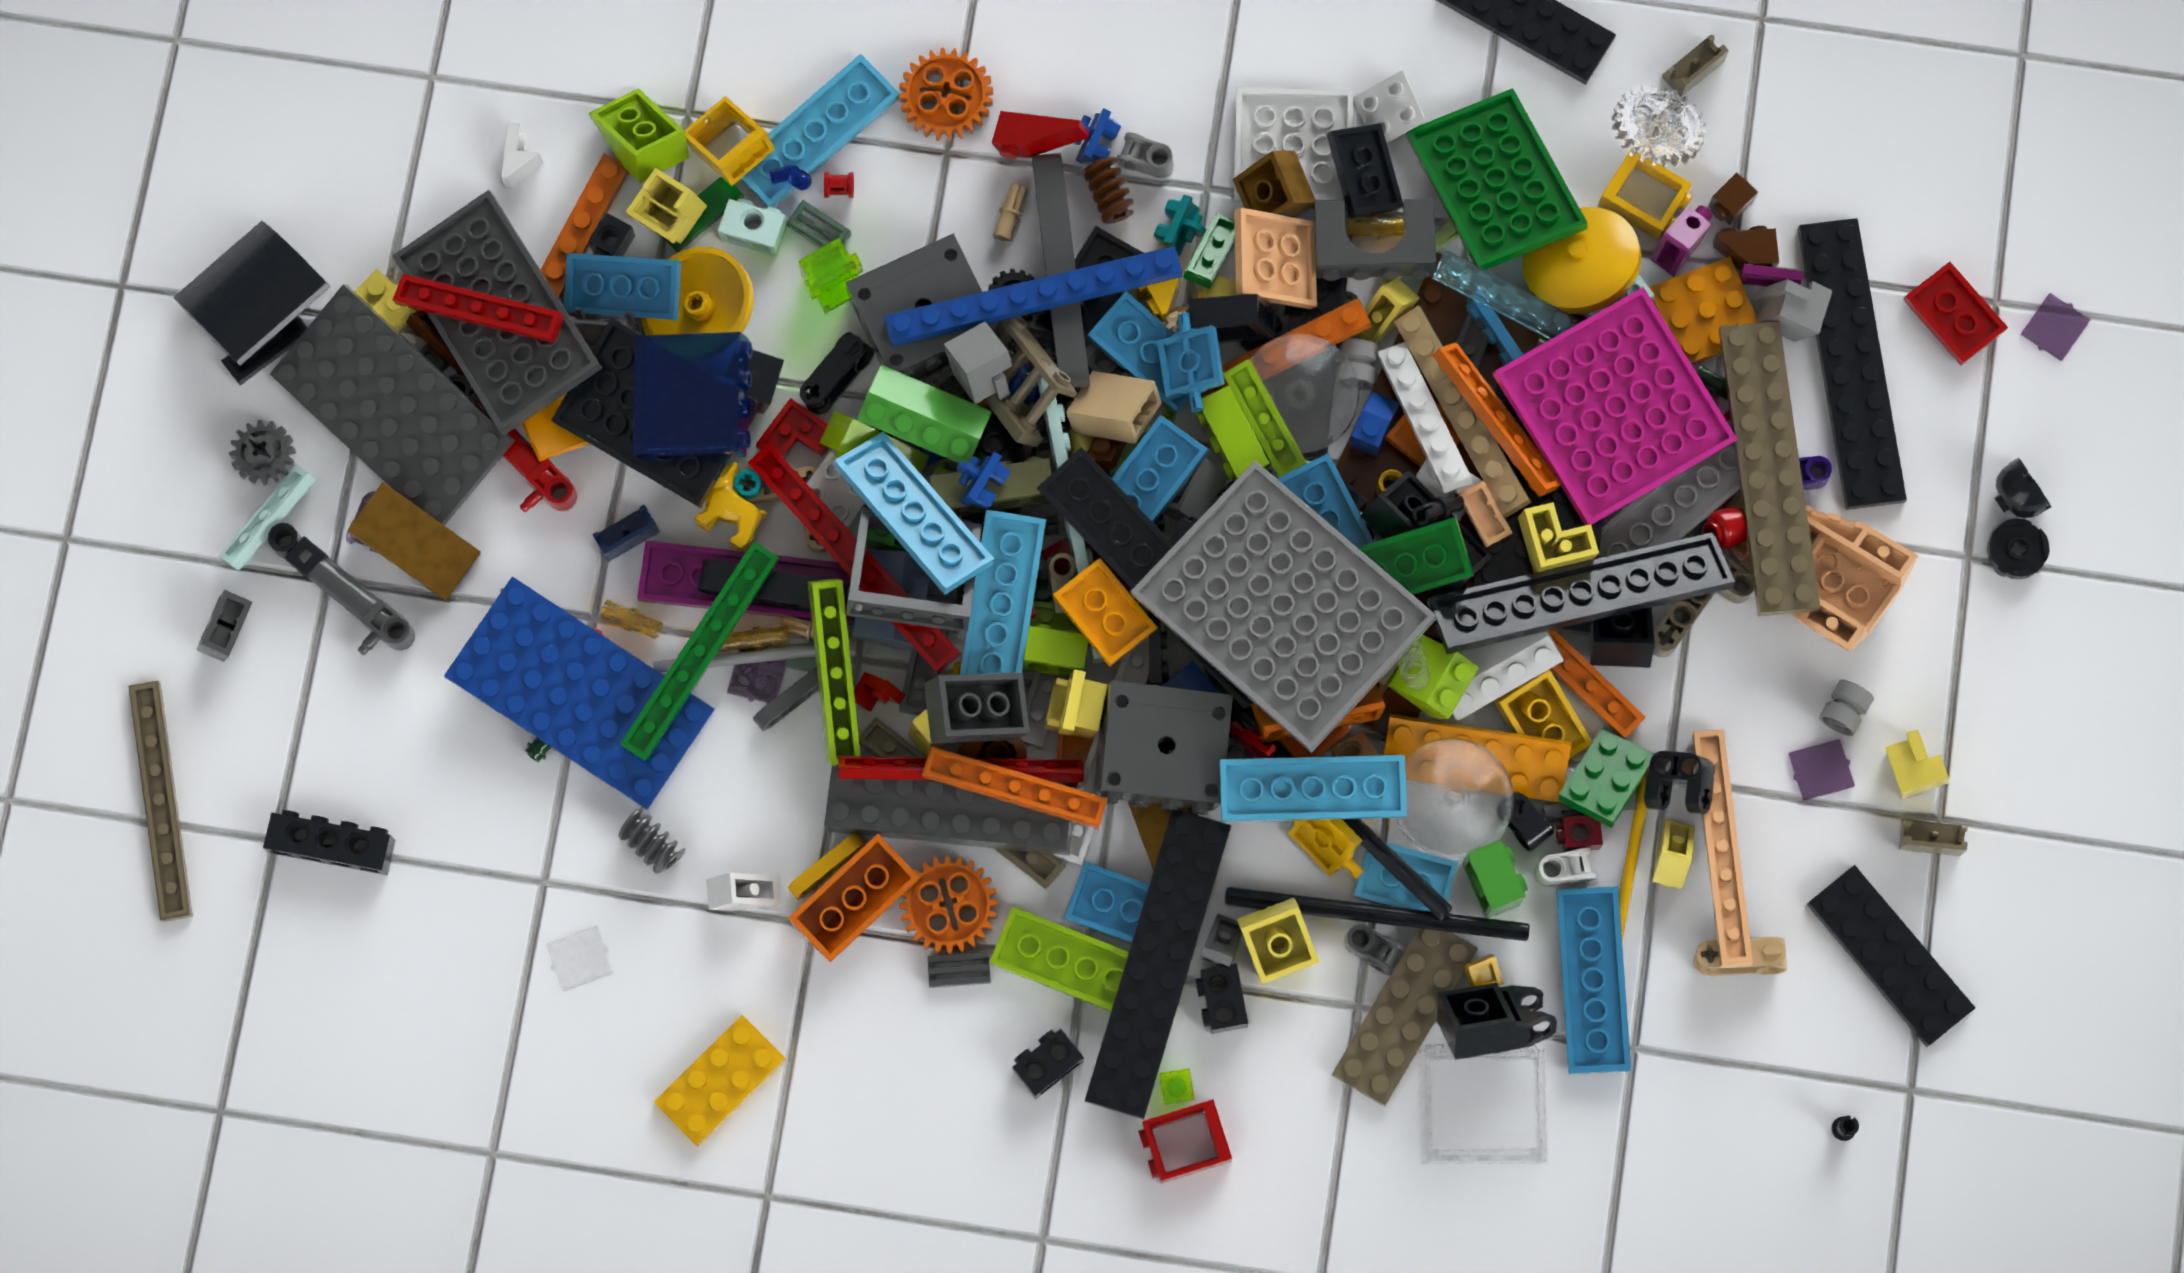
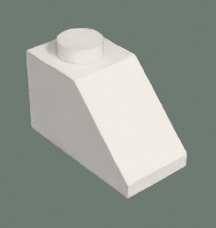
M727 873L706 880L709 910L737 911L779 906L777 875Z

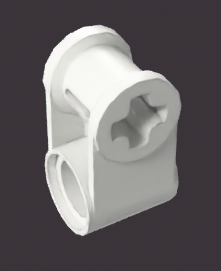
M1580 848L1545 856L1536 865L1534 870L1536 881L1545 887L1595 880L1596 874L1592 873L1589 860L1591 849ZM1543 865H1553L1557 870V876L1548 877L1543 871Z

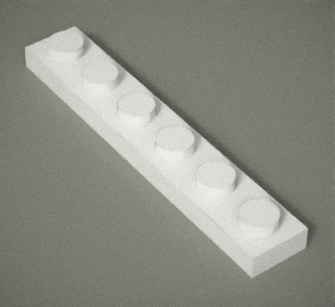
M1406 342L1377 351L1378 359L1442 492L1446 493L1472 484L1470 473Z

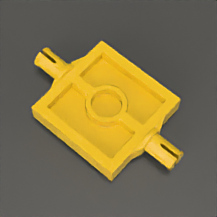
M1342 819L1294 820V826L1287 834L1329 877L1342 867L1355 880L1365 871L1352 858L1354 850L1363 840Z

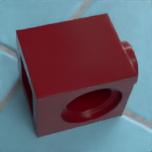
M1587 815L1563 817L1560 826H1556L1557 844H1562L1563 853L1580 848L1600 850L1603 845L1601 822ZM1574 827L1582 828L1586 833V839L1582 841L1575 840L1571 835V829Z

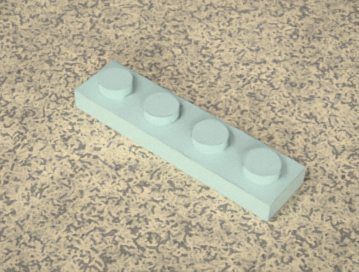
M295 465L221 552L219 557L238 571L247 565L260 545L268 541V533L271 528L290 515L294 505L300 498L308 494L311 485L316 479L309 472Z

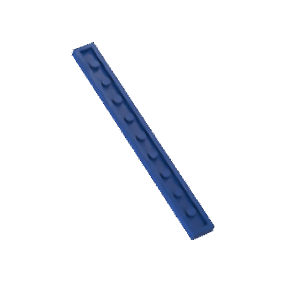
M1172 246L884 315L891 346L894 347L973 328L983 322L987 324L1181 278L1182 269L1176 248Z

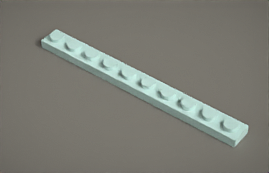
M1043 377L1038 381L1040 397L1049 386ZM1055 397L1045 410L1044 418L1054 469L1056 471L1068 459L1066 451L1071 450L1068 432L1063 433L1061 422H1065L1063 405L1057 404ZM1064 519L1071 556L1076 563L1075 575L1077 576L1093 563L1091 548L1085 549L1084 539ZM1088 642L1092 664L1104 663L1105 661Z

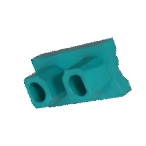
M1183 195L1181 200H1168L1165 206V215L1173 219L1171 225L1159 224L1154 232L1157 242L1167 247L1175 246L1179 256L1186 242L1192 243L1195 236L1203 237L1206 232V228L1200 224L1203 216L1198 214L1200 211L1199 207L1192 202L1193 198L1187 195Z

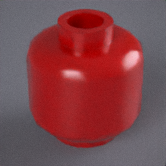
M1727 507L1712 512L1706 519L1704 534L1714 532L1721 549H1728L1742 544L1747 540L1746 517L1736 507Z

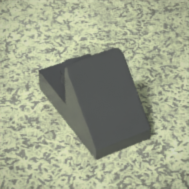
M1217 914L1201 954L1204 960L1230 967L1242 937L1237 920Z

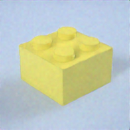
M1294 897L1237 919L1261 984L1319 963L1301 911Z

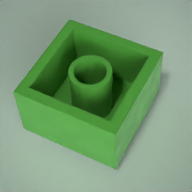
M1502 840L1467 853L1462 863L1486 918H1491L1520 906L1526 897L1525 891L1528 890L1524 877L1521 873L1516 874L1512 865L1515 862V857L1509 845L1504 847Z

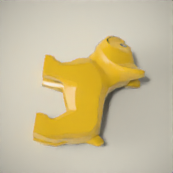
M733 462L724 468L706 499L705 510L702 513H698L694 519L696 525L706 532H709L719 521L737 524L738 533L732 536L729 542L732 543L731 547L736 551L746 552L753 543L760 522L766 517L768 511L767 509H758L735 491L734 480L739 473V469H737L738 463Z

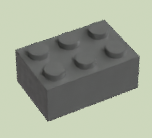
M1023 673L941 675L924 683L931 744L1016 740L1030 733Z

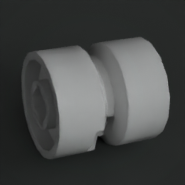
M1346 339L1342 341L1339 360L1343 363L1341 367H1338L1336 384L1352 390H1369L1374 388L1376 369L1372 366L1377 363L1379 345L1364 339Z
M1843 679L1839 680L1831 694L1834 701L1826 703L1819 715V719L1834 731L1843 735L1853 736L1862 722L1860 715L1867 713L1874 697L1869 691L1858 684Z

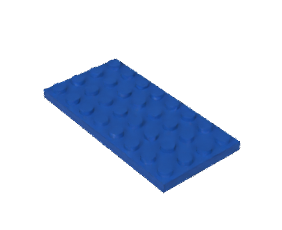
M513 576L444 675V678L646 810L649 809L715 710V708L691 693L647 762L620 745L621 741L664 678V675Z

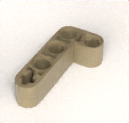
M1724 556L1734 580L1742 582L1746 586L1747 592L1739 593L1734 588L1718 591L1717 593L1730 602L1743 603L1754 591L1753 576ZM1716 592L1705 594L1704 599L1692 597L1673 603L1654 630L1655 645L1653 654L1655 656L1667 657L1674 652ZM1681 611L1685 613L1688 617V622H1677L1674 618V612ZM1669 629L1673 634L1663 646L1659 643L1660 639L1665 636Z

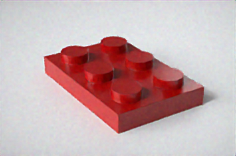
M1950 261L1908 293L1903 299L1960 366L2008 329L2007 325Z

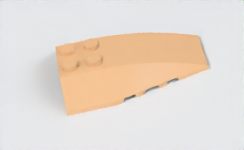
M1740 497L1733 507L1740 509L1744 513L1742 497ZM1806 505L1820 609L1819 611L1791 614L1802 624L1850 652L1868 638L1899 595L1918 555L1867 524L1858 521L1854 523L1842 519V516L1819 512ZM1748 540L1728 548L1752 573Z

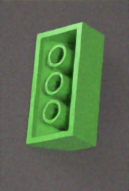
M881 365L856 420L957 463L960 461L969 463L976 451L992 411Z

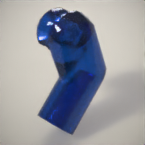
M797 165L769 170L772 185L787 181L796 189L802 191L808 189L812 183L810 175Z

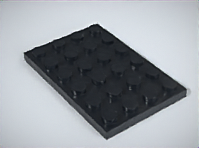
M611 318L592 349L602 369L567 392L551 421L692 504L702 508L762 404Z

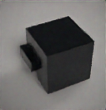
M738 345L732 355L725 378L736 381L735 389L761 403L762 405L758 413L764 414L771 404L784 360Z

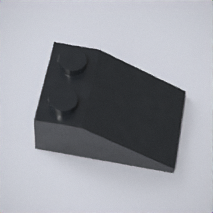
M1652 607L1593 620L1591 633L1589 634L1590 664L1593 666L1650 668L1655 645Z

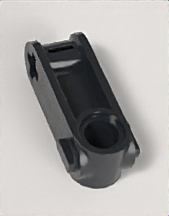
M851 332L842 335L834 348L800 388L799 394L807 409L815 415L826 413L858 374L869 365L874 356V349L862 341L859 336Z

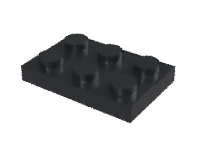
M1381 123L1333 130L1326 134L1349 218L1397 211L1403 208L1402 197Z

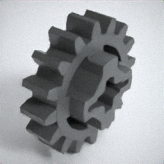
M258 420L257 427L253 428L250 423H247L246 428L248 431L245 433L240 430L237 431L240 439L238 441L231 440L230 443L236 450L230 451L229 456L235 459L231 465L235 470H240L238 474L242 479L249 476V481L255 485L257 480L260 479L263 485H267L268 478L271 477L275 482H278L279 477L277 474L280 472L288 475L285 466L287 464L294 465L295 462L289 455L295 454L296 449L290 446L293 439L290 435H285L287 431L283 426L276 429V424L270 421L266 427L262 420ZM247 447L248 454L244 457V451ZM255 447H257L259 450L262 449L265 452L267 451V454L270 456V458H268L265 455L263 456L262 454H258V451L255 449ZM281 448V455L278 458L277 451Z

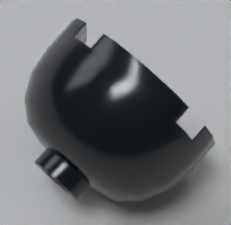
M2019 457L2006 465L1998 474L1995 486L1999 495L1994 499L2004 513L2010 510L2016 517L2026 519L2038 516L2052 507Z

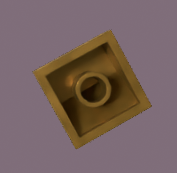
M1272 150L1232 179L1242 204L1246 209L1297 217L1313 206L1316 201L1295 151Z

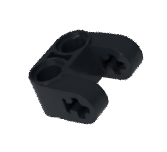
M1658 751L1651 757L1644 792L1646 807L1653 810L1667 809L1670 803L1672 784L1683 783L1687 784L1685 796L1687 811L1689 813L1706 814L1710 809L1715 774L1713 763L1709 759L1693 753ZM1671 761V767L1666 772V766ZM1698 763V771L1693 775V768Z

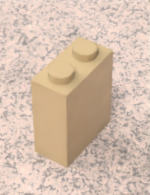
M1092 371L1089 376L1090 386L1081 387L1066 411L1073 433L1136 444L1162 403L1155 381Z

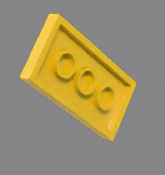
M741 1015L654 1103L698 1147L786 1058Z

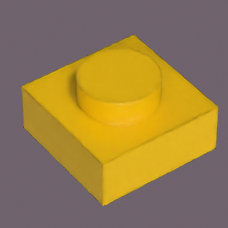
M1492 954L1464 965L1470 987L1498 983L1499 986L1504 984L1496 956Z

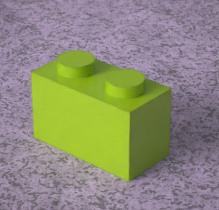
M1044 624L1036 625V627L1029 626L1023 670L1069 677L1074 669L1084 671L1088 640L1076 629L1060 631Z

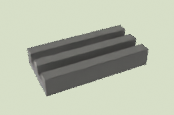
M989 952L927 956L929 988L991 983ZM983 960V964L934 967V963ZM984 971V976L935 980V975Z

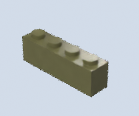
M1030 457L1025 459L1024 462L1019 463L1002 461L1000 463L1011 471L1003 485L998 486L988 479L984 486L996 494L993 503L986 510L998 511L1049 503L1037 490V487L1052 474L1049 458ZM941 470L936 472L935 475L930 476V486L957 516L986 512L985 509L973 503L965 506L959 502L972 481L969 480L966 486L959 484L958 480L962 476L959 471Z

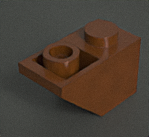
M1754 226L1749 230L1738 231L1737 228L1733 227L1724 228L1717 232L1713 239V248L1724 257H1731L1733 264L1739 269H1742L1744 263L1775 268L1779 264L1776 228L1767 229L1766 226Z

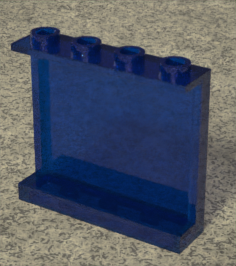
M741 332L635 336L634 456L641 460H654V456L738 454L741 457H746V449L751 444L750 432L747 430V418L751 416V404L747 400L748 388H751L752 385L751 372L748 370V359L752 357L751 341H748V337Z

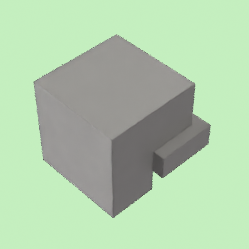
M1789 279L1757 290L1754 300L1761 304L1756 323L1779 321L1781 336L1794 342L1820 334L1832 290L1814 281L1809 283L1808 288H1805Z
M986 322L944 343L952 374L975 404L993 394L999 400L1010 395L1007 381L1003 374V371L1012 367L1010 355Z

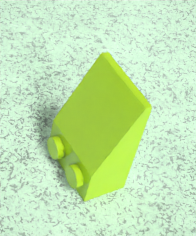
M639 88L589 112L591 120L621 164L640 183L647 180L655 168L663 172L690 158L685 131Z

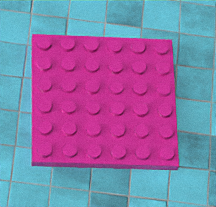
M1644 287L1493 373L1494 378L1541 455L1562 483L1563 491L1584 525L1597 523L1738 440Z

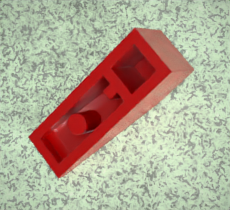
M1000 111L991 143L1000 152L1002 157L1015 160L1017 157L1030 158L1033 155H1039L1087 139L1090 132L1080 120Z

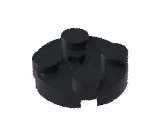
M2016 518L2003 522L1991 533L1987 543V555L1998 575L2011 579H2026L2033 576L2043 567L2049 556L2050 547L2048 538L2041 528L2038 529L2031 524L2032 522L2026 519ZM2014 542H2018L2019 546L2025 547L2026 551L2022 552L2021 556L2012 553L2011 548L2014 546Z

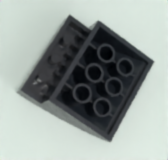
M261 221L173 298L221 350L237 364L242 365L330 288V285L277 232L264 221Z

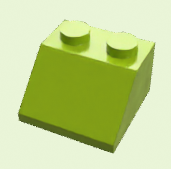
M1421 635L1406 651L1386 685L1430 717L1449 719L1479 667L1459 652L1446 654L1443 644Z

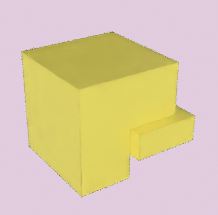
M655 168L625 213L670 243L674 244L677 242L681 245L707 205L691 189Z
M1076 669L1070 674L1069 680L1056 678L1052 686L1044 729L1057 731L1068 736L1074 735L1091 739L1099 730L1108 684L1085 679L1086 672Z
M1918 729L1906 733L1908 740L1885 747L1903 799L1950 783L1941 754L1928 758Z

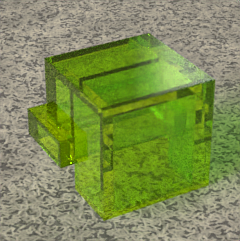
M839 238L798 260L806 291L812 300L816 299L824 314L849 301L845 282L858 277V274L863 272L862 263L856 252L849 255Z

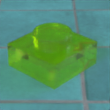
M1189 1068L1159 1073L1164 1105L1195 1100Z

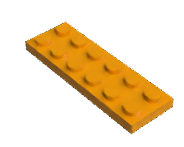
M1390 714L1383 755H1405L1406 779L1507 795L1519 792L1527 798L1561 803L1558 801V797L1565 785L1572 745L1568 741Z

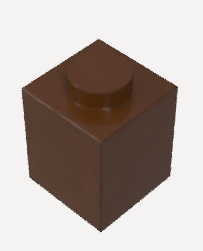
M1736 172L1712 196L1708 206L1718 220H1725L1731 225L1754 202L1758 191Z

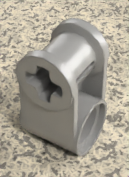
M1128 132L1125 134L1124 140L1126 142L1121 155L1116 157L1118 165L1156 178H1164L1171 174L1174 164L1172 150L1169 146L1147 139L1136 133ZM1157 157H1164L1167 159V161L1161 165L1153 163V160Z

